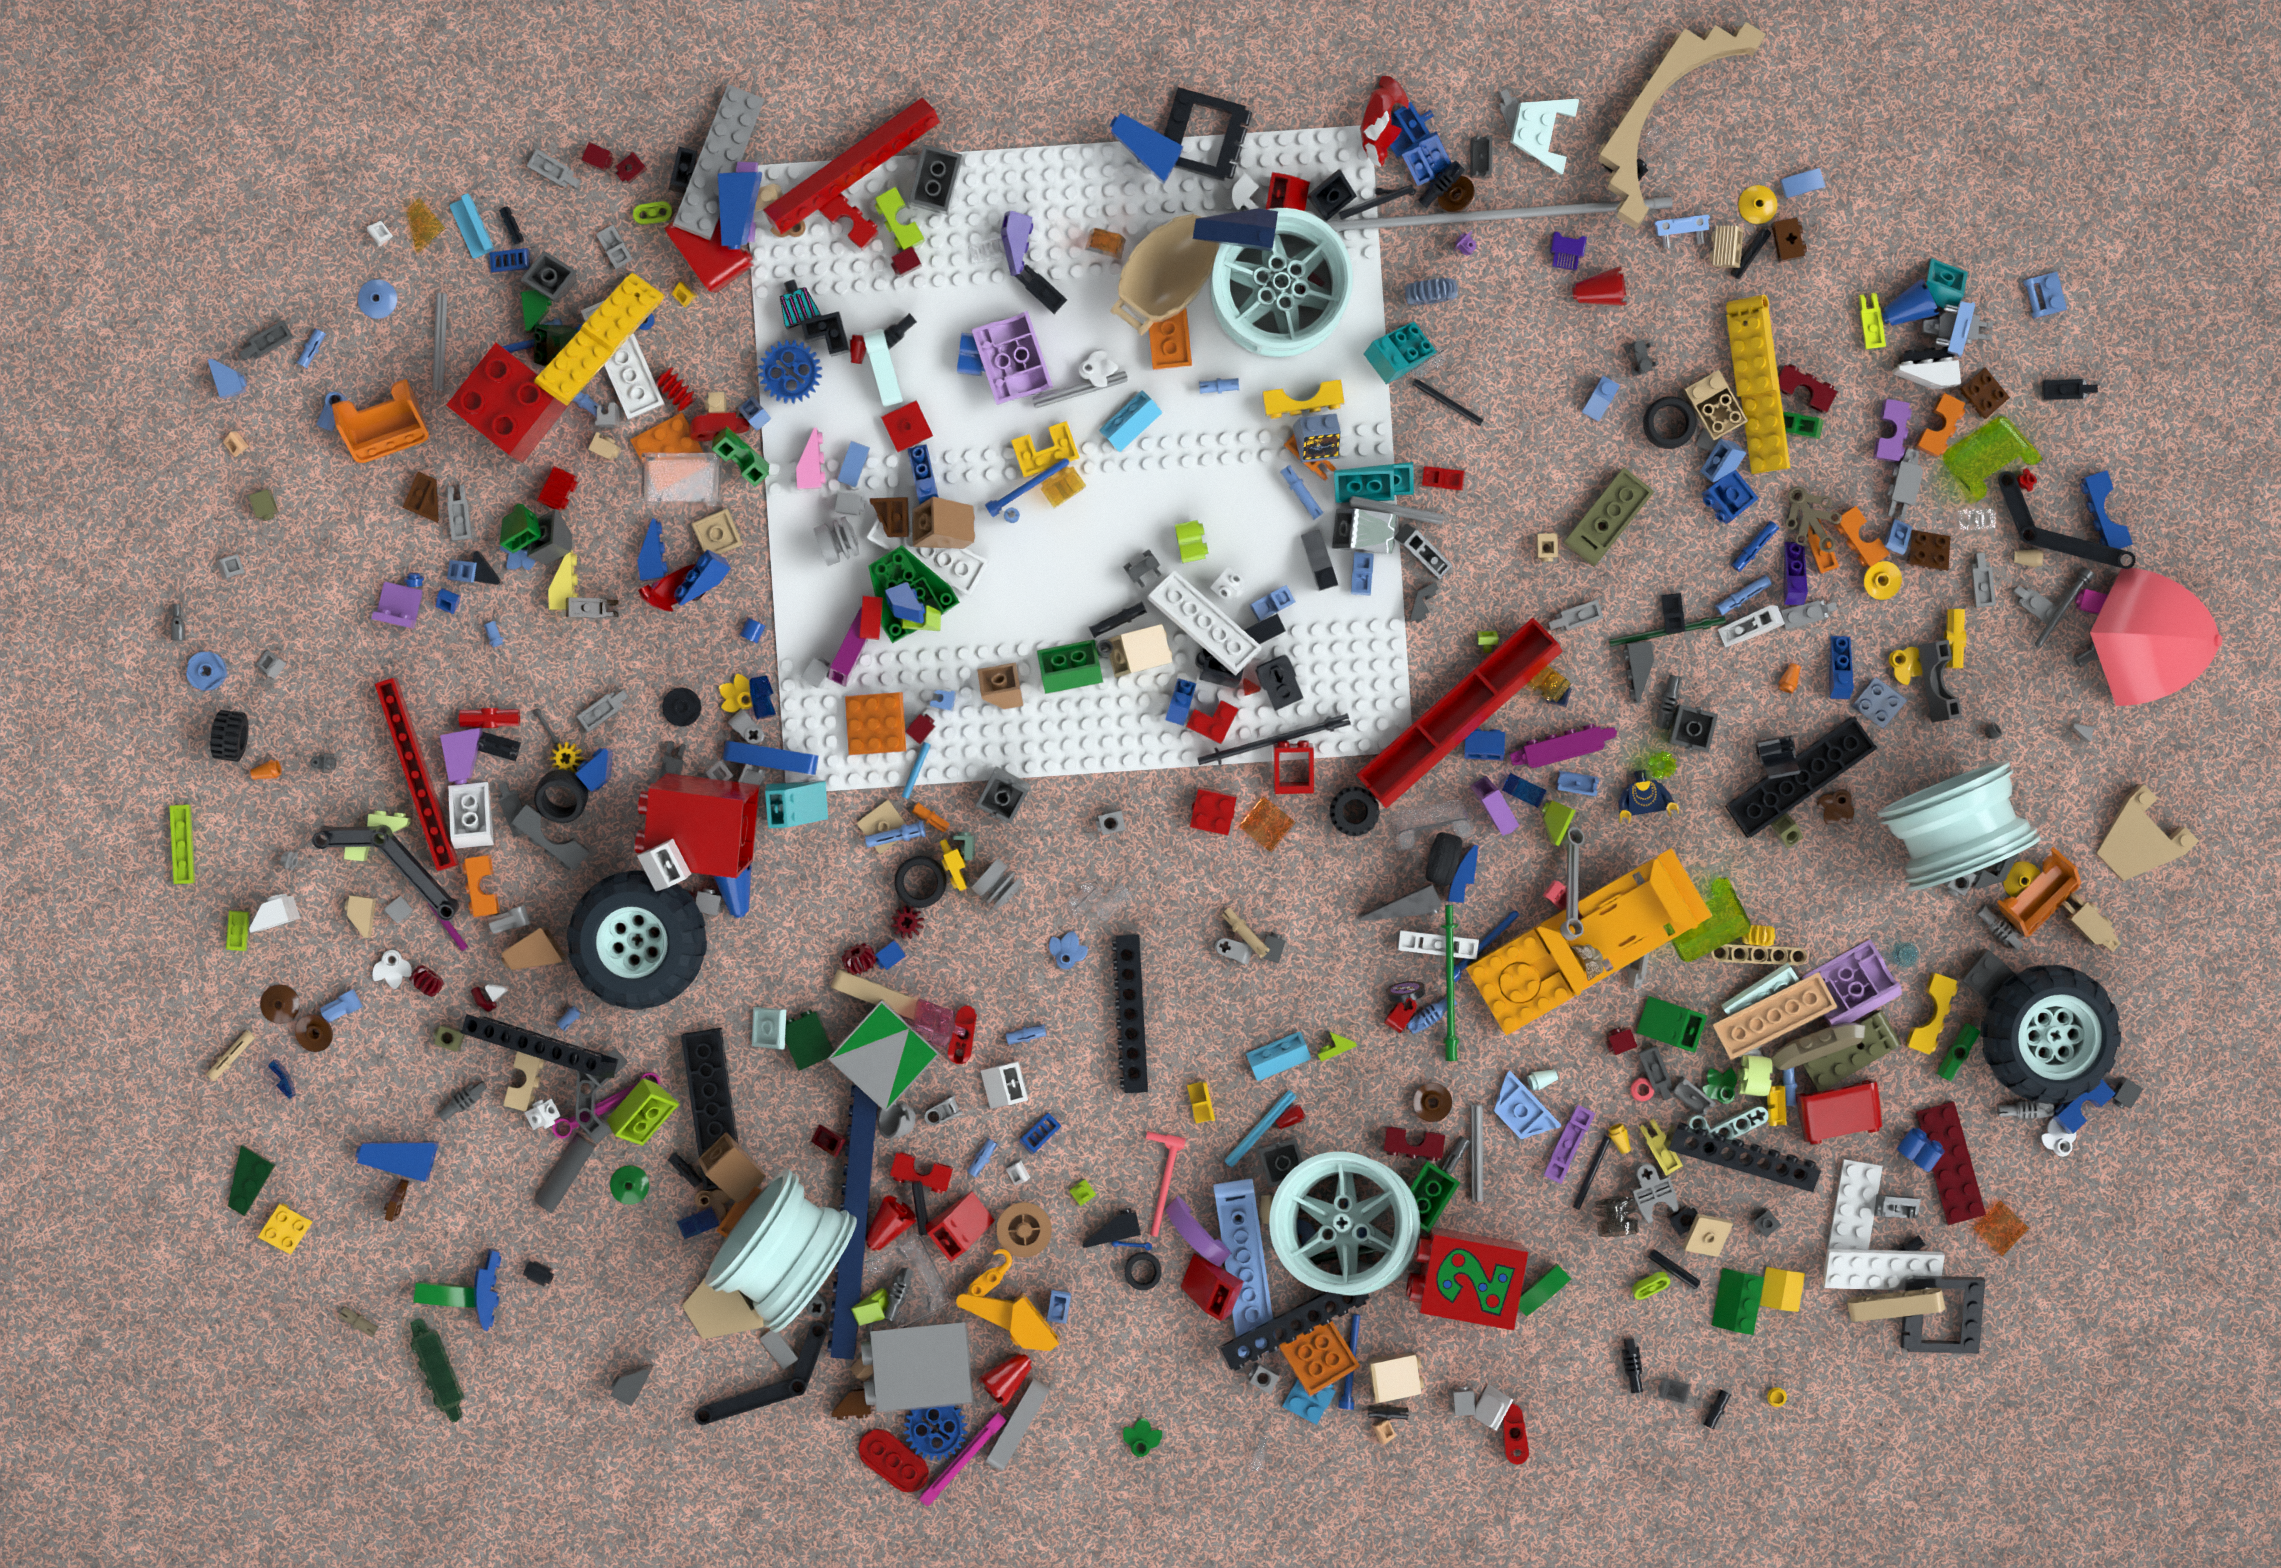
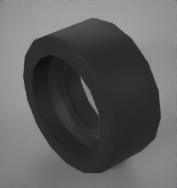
M1138 1252L1127 1260L1125 1278L1133 1288L1149 1290L1154 1288L1160 1281L1162 1275L1161 1265L1153 1254ZM1139 1260L1150 1261L1155 1269L1153 1278L1146 1283L1136 1281L1131 1273L1133 1265Z

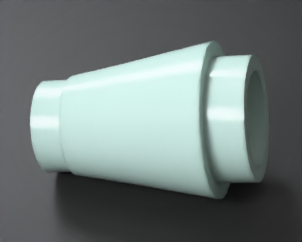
M1555 1069L1531 1072V1075L1527 1076V1081L1532 1091H1539L1558 1080Z

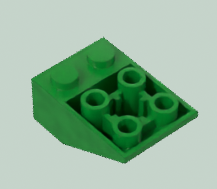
M1648 996L1636 1033L1695 1053L1707 1015Z

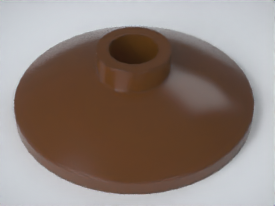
M1460 176L1455 184H1451V188H1447V192H1443V196H1438V203L1445 211L1459 212L1465 209L1473 200L1475 187L1472 181L1465 176Z
M274 985L263 993L260 1007L267 1020L276 1024H284L296 1017L300 1008V1000L297 993L291 987ZM277 1001L282 1003L281 1008L276 1007L275 1003Z
M309 1014L303 1016L297 1022L295 1036L299 1044L306 1050L321 1052L330 1046L333 1040V1031L326 1019L319 1015Z
M1427 1083L1415 1092L1413 1107L1421 1119L1428 1122H1437L1444 1119L1450 1113L1452 1097L1443 1085ZM1434 1098L1436 1103L1429 1105V1099Z

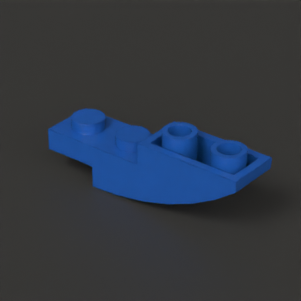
M489 1249L485 1267H476L474 1278L475 1310L480 1326L484 1331H488L489 1327L493 1326L494 1307L497 1308L499 1303L498 1293L495 1290H491V1287H494L497 1276L494 1275L496 1267L499 1268L501 1263L500 1252L494 1249Z

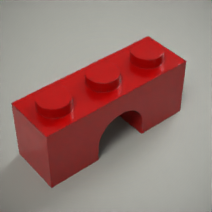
M840 193L818 210L832 224H835L843 217L853 220V229L847 236L864 251L879 234L876 230L878 226L871 219L866 221L862 217L863 212L856 206L852 208L848 205L847 202L849 200Z
M899 1151L896 1152L890 1172L893 1180L902 1183L905 1180L911 1182L921 1181L923 1187H931L933 1192L940 1194L943 1191L947 1192L954 1167L935 1162L932 1171L922 1175L914 1168L916 1156Z

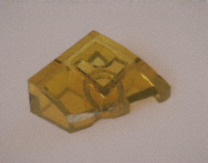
M420 197L406 211L415 250L419 254L446 228Z

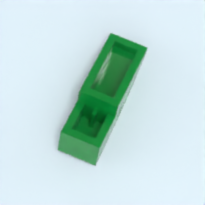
M1783 411L1786 434L1820 440L1824 420L1818 417Z
M1556 1263L1521 1294L1518 1308L1526 1317L1529 1316L1563 1288L1571 1278Z
M418 1281L415 1285L413 1303L475 1308L474 1287Z

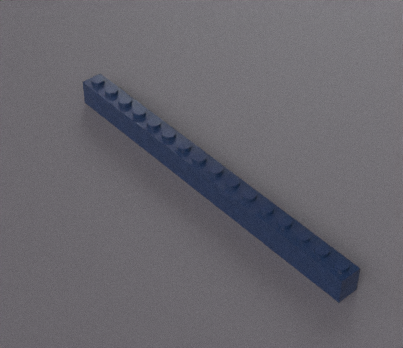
M856 1084L851 1085L850 1097H854L853 1105L849 1106V1117H852V1124H848L847 1128L850 1144H846L845 1156H849L848 1164H844L843 1175L847 1176L846 1183L842 1184V1195H845V1202L841 1203L840 1211H848L850 1215L857 1218V1223L847 1247L841 1255L839 1262H837L834 1272L838 1274L837 1282L834 1281L833 1293H836V1301H832L831 1313H834V1321H830L829 1332L833 1333L832 1340H828L827 1352H831L830 1358L851 1360L855 1359L858 1324L851 1308L860 1302L878 1109V1104Z

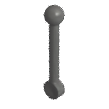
M535 709L533 714L540 719L552 737V742L559 744L560 739L554 735L542 717L541 710Z

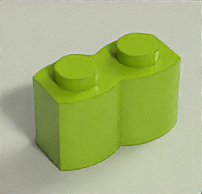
M1198 520L1175 524L1182 564L1206 559L1205 555L1209 553L1207 543L1202 542L1201 535H1205L1203 523L1199 524Z

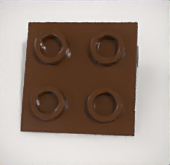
M1986 367L1960 388L1962 391L1961 395L1963 394L1967 400L1970 399L1968 403L1972 402L1974 404L1972 408L1976 407L1975 410L1979 417L1987 419L2010 398Z
M1912 530L1910 556L1907 558V564H1910V566H1922V568L1928 567V569H1939V571H1948L1951 536Z

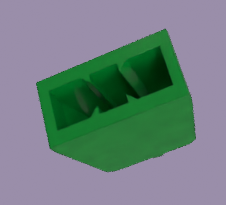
M523 504L514 505V511L502 520L499 544L512 553L517 552L541 537L536 514L527 509Z

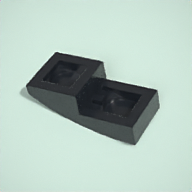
M1681 593L1661 595L1666 634L1686 632Z

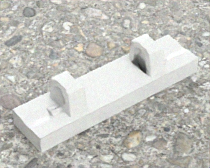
M1400 930L1398 950L1446 956V935ZM1453 936L1454 957L1477 959L1479 940Z

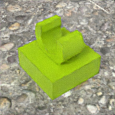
M1477 631L1478 645H1483L1484 653H1492V645H1498L1497 631Z
M1083 1179L1069 1190L1080 1206L1097 1195L1086 1179Z

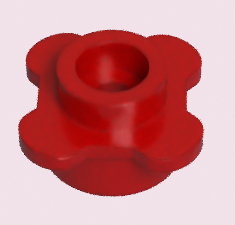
M2026 468L2023 469V474L2018 476L2017 481L2021 489H2026L2030 492L2033 490V485L2037 483V478Z

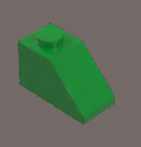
M536 290L521 292L525 331L527 333L534 331V325L540 324L548 314L549 306H552V300Z

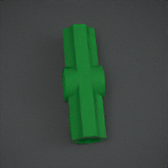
M1965 1022L1954 1043L1949 1046L1948 1053L1936 1074L1952 1082L1963 1061L1968 1058L1969 1051L1978 1038L1980 1030ZM1961 1047L1962 1055L1955 1057V1049Z

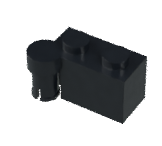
M1202 648L1195 659L1196 666L1201 669L1199 680L1237 689L1241 682L1244 668L1237 675H1234L1215 657L1211 658L1213 655L1205 648Z

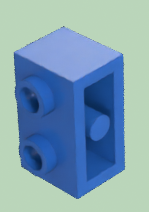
M1477 728L1465 738L1464 759L1504 761L1505 732H1501L1498 729L1481 731V729Z

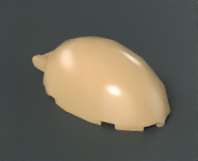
M1194 214L1173 218V221L1166 225L1157 227L1135 247L1122 269L1118 285L1120 299L1114 304L1110 312L1113 315H1118L1138 330V334L1141 336L1154 322L1167 320L1185 309L1196 299L1211 275L1219 250V243L1193 239L1195 220L1202 217ZM1123 305L1145 322L1141 324L1121 307Z

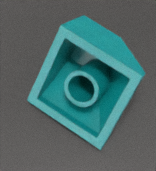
M1931 258L1926 285L1936 305L1943 309L1946 304L1958 307L1965 293L1968 272Z

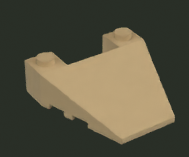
M2138 784L2124 798L2118 813L2113 819V823L2096 852L2123 881L2185 855L2199 842L2186 827H2178L2167 837L2144 813L2158 799L2145 784Z
M705 1279L682 1305L702 1339L762 1328L764 1326V1318L757 1313L755 1307H751L741 1291L736 1290L730 1293H726L722 1289L715 1291L712 1287L705 1284Z

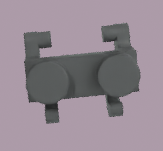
M1644 340L1624 346L1626 354L1631 353L1630 349L1633 348L1639 366V371L1636 368L1631 369L1633 377L1653 371L1652 367L1659 365L1658 361L1651 363L1646 348L1652 347V342L1645 344Z
M1149 549L1142 553L1144 557H1149L1133 568L1129 569L1132 567L1130 562L1123 566L1134 583L1138 582L1141 588L1145 585L1140 577L1151 569L1154 570L1158 577L1161 576L1160 571L1157 569L1160 564Z

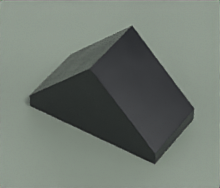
M480 551L474 552L473 563H477L474 582L502 585L503 582Z

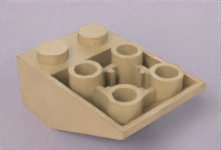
M1719 370L1682 391L1688 404L1691 405L1695 415L1713 441L1748 422Z

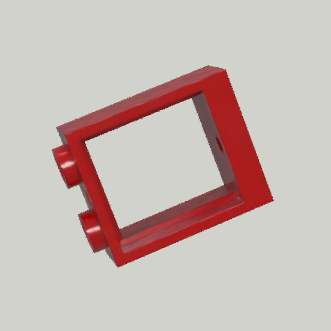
M1300 740L1294 744H1289V741L1273 744L1275 794L1314 793L1313 743H1309L1307 740ZM1308 752V782H1280L1279 753Z

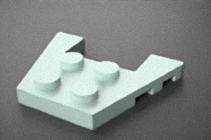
M1579 99L1519 103L1510 142L1528 155L1538 159L1543 165L1550 167L1556 174L1562 175L1567 157L1548 152L1556 113L1576 117Z

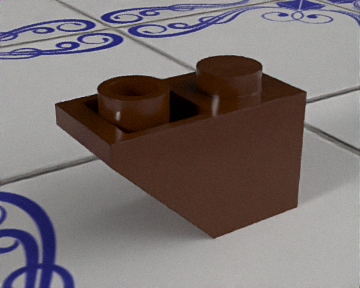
M865 1388L851 1389L831 1413L832 1417H837V1420L848 1419V1416H856L859 1419L867 1418L872 1413V1405H866Z

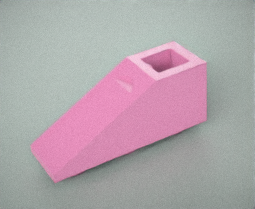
M818 428L813 429L796 467L797 489L799 490L822 488L823 483H826L825 471L821 472V464H824V453L820 452L819 445L823 444V436Z

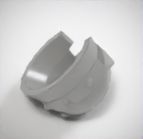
M895 1102L887 1112L880 1108L877 1122L879 1132L884 1138L897 1137L899 1139L913 1130L916 1114L913 1108L907 1106L908 1103L896 1104Z

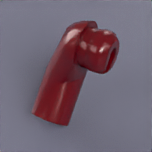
M475 987L471 990L476 1004L485 1011L491 1012L492 1009L497 1007L496 1001L493 1002L491 999L487 1001L484 998L480 987Z

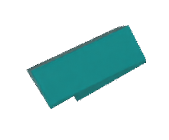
M1413 462L1334 470L1335 503L1349 502L1352 496L1375 501L1395 500L1394 495H1414Z

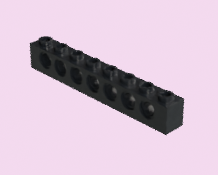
M1139 934L1116 935V939L1112 940V950L1117 951V959H1113L1114 971H1118V979H1114L1115 991H1119V998L1115 999L1116 1010H1120V1018H1116L1117 1030H1121V1038H1118V1050H1122V1057H1119V1069H1123L1124 1077H1120V1089H1124L1125 1093L1148 1092ZM1124 949L1131 950V959H1122L1121 952ZM1125 969H1131L1134 973L1133 977L1129 980L1122 977V972ZM1130 988L1134 991L1135 995L1132 999L1124 998L1123 992L1125 989ZM1128 1008H1132L1136 1012L1135 1017L1132 1019H1128L1124 1015L1125 1010ZM1128 1028H1134L1137 1031V1035L1132 1039L1125 1035ZM1129 1048L1137 1049L1138 1055L1135 1058L1127 1056L1126 1052ZM1131 1067L1139 1070V1074L1135 1078H1131L1127 1073Z
M1682 1122L1678 1124L1671 1123L1664 1142L1665 1147L1669 1151L1810 1192H1814L1821 1170L1816 1165L1817 1163L1812 1160H1798L1799 1158L1792 1154H1787V1156L1781 1155L1775 1149L1767 1151L1762 1149L1760 1145L1751 1143L1750 1146L1737 1138H1733V1140L1726 1139V1136L1720 1133H1715V1135L1709 1134L1707 1130L1699 1127L1692 1129L1688 1124ZM1688 1137H1693L1691 1142L1685 1143ZM1711 1142L1708 1148H1703L1705 1143ZM1729 1147L1726 1153L1721 1154L1724 1148ZM1742 1153H1747L1745 1158L1739 1159ZM1761 1158H1765L1763 1163L1758 1164ZM1783 1163L1780 1169H1776L1778 1164ZM1801 1168L1800 1172L1794 1175V1171Z
M1323 1292L1217 1348L1227 1369L1237 1371L1245 1366V1362L1249 1360L1254 1362L1262 1358L1261 1354L1266 1351L1269 1353L1274 1352L1280 1348V1344L1284 1342L1289 1344L1295 1341L1297 1335L1301 1333L1304 1335L1314 1331L1313 1327L1319 1324L1324 1326L1330 1323L1332 1317L1336 1315L1341 1317L1349 1313L1348 1309L1354 1306L1359 1308L1365 1305V1300L1370 1298L1368 1293L1350 1295V1301L1344 1303L1342 1300L1343 1294ZM1328 1301L1333 1303V1309L1330 1312L1325 1310V1304ZM1314 1310L1316 1312V1318L1310 1321L1308 1319V1313L1309 1311ZM1293 1319H1297L1299 1322V1326L1295 1330H1292L1290 1327ZM1276 1328H1280L1281 1336L1275 1339L1273 1331ZM1258 1337L1264 1339V1344L1260 1348H1257L1255 1345ZM1241 1346H1245L1247 1349L1243 1357L1238 1355V1349Z

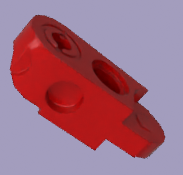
M736 412L707 413V415L696 416L692 420L689 427V436L694 441H713V438L726 426L735 434L749 431L750 426L747 419L736 418Z
M965 1005L957 1011L948 1047V1057L955 1064L966 1063L972 1054L977 1014L975 1009L969 1005ZM961 1028H965L969 1032V1036L965 1039L958 1036V1030ZM957 1049L963 1050L962 1056L956 1054Z
M1511 1403L1502 1420L1504 1453L1509 1462L1519 1465L1528 1459L1529 1448L1522 1409L1517 1404ZM1513 1427L1519 1428V1433L1516 1436L1509 1435V1431ZM1519 1449L1521 1451L1520 1456H1515L1513 1454L1514 1450Z

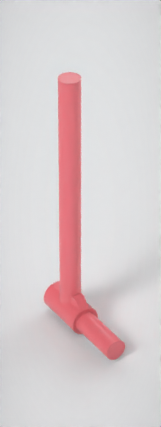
M1147 1131L1146 1139L1165 1143L1164 1145L1169 1149L1150 1233L1151 1236L1158 1237L1176 1153L1184 1149L1186 1138Z

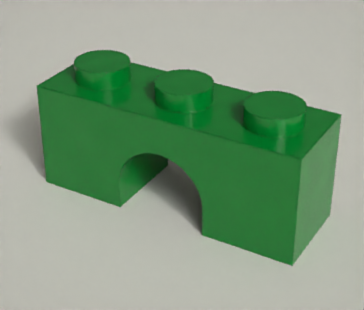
M727 426L713 438L712 450L726 462L729 459L735 461L741 470V475L754 487L769 475L770 464Z

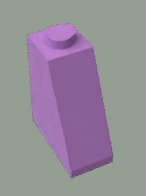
M482 728L440 735L449 782L455 781V785L467 783L466 779L472 778L479 748L478 741L483 733Z
M1487 776L1470 786L1502 836L1512 833L1519 826L1499 789Z

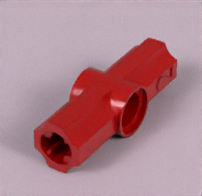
M481 708V710H459L460 727L481 728L520 726V709L498 710V708Z

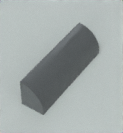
M576 1133L534 1198L535 1202L549 1213H553L597 1145Z

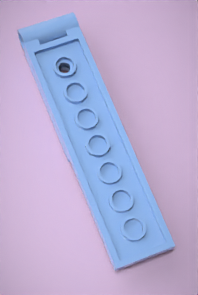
M1252 1178L1213 1184L1221 1242L1232 1252L1224 1261L1225 1269L1230 1274L1244 1281L1232 1311L1236 1337L1273 1319ZM1238 1214L1241 1215V1219L1236 1220L1234 1218ZM1274 1330V1331H1273V1337L1276 1339L1275 1330ZM1258 1337L1255 1341L1256 1347L1260 1348L1264 1344L1262 1337ZM1241 1346L1238 1349L1239 1356H1244L1247 1352L1245 1346Z

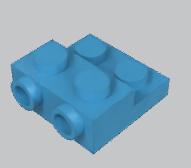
M1296 1378L1282 1407L1317 1425L1336 1392L1333 1388L1334 1385L1331 1384L1309 1397L1298 1378Z

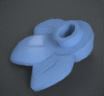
M500 546V550L509 554L507 569H517L523 565L529 571L534 566L536 560L527 557L528 549L523 547L517 552L512 553L503 546Z
M1074 931L1067 933L1062 940L1051 937L1049 942L1050 953L1056 957V963L1061 969L1067 970L1072 968L1075 962L1082 961L1087 955L1088 947L1079 945L1078 936ZM1064 956H1067L1070 960L1068 962H1064L1062 958Z

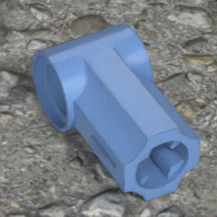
M339 392L327 394L325 405L316 424L332 432L336 426L332 399L334 396H338L340 402L347 401L345 395Z
M354 989L320 1008L323 1018L328 1023L363 1007Z

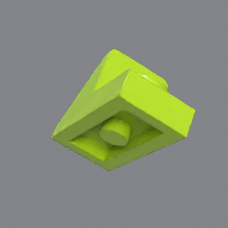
M926 605L924 607L923 623L920 624L901 618V628L941 631V611Z
M1329 1031L1335 1046L1331 1047V1044L1320 1048L1321 1052L1317 1054L1322 1062L1356 1047L1357 1044L1353 1040Z
M880 1288L851 1308L858 1325L861 1326L885 1318L883 1312L886 1311L889 1303L887 1301L888 1294L886 1289Z

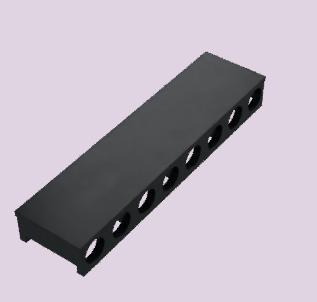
M1852 716L1796 755L1795 760L1800 769V774L1769 779L1766 776L1725 805V808L1746 838H1751L1878 748L1859 724L1856 716Z
M466 1014L462 1030L460 1031L462 1034L596 1077H615L614 1073L619 1060L617 1058L484 1016L481 1019Z
M722 1028L683 1033L681 1040L700 1158L725 1132L738 1145L739 1142ZM700 1165L703 1189L717 1188L718 1186L705 1175Z

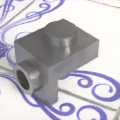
M1664 1378L1658 1386L1659 1398L1687 1404L1691 1384L1671 1378Z

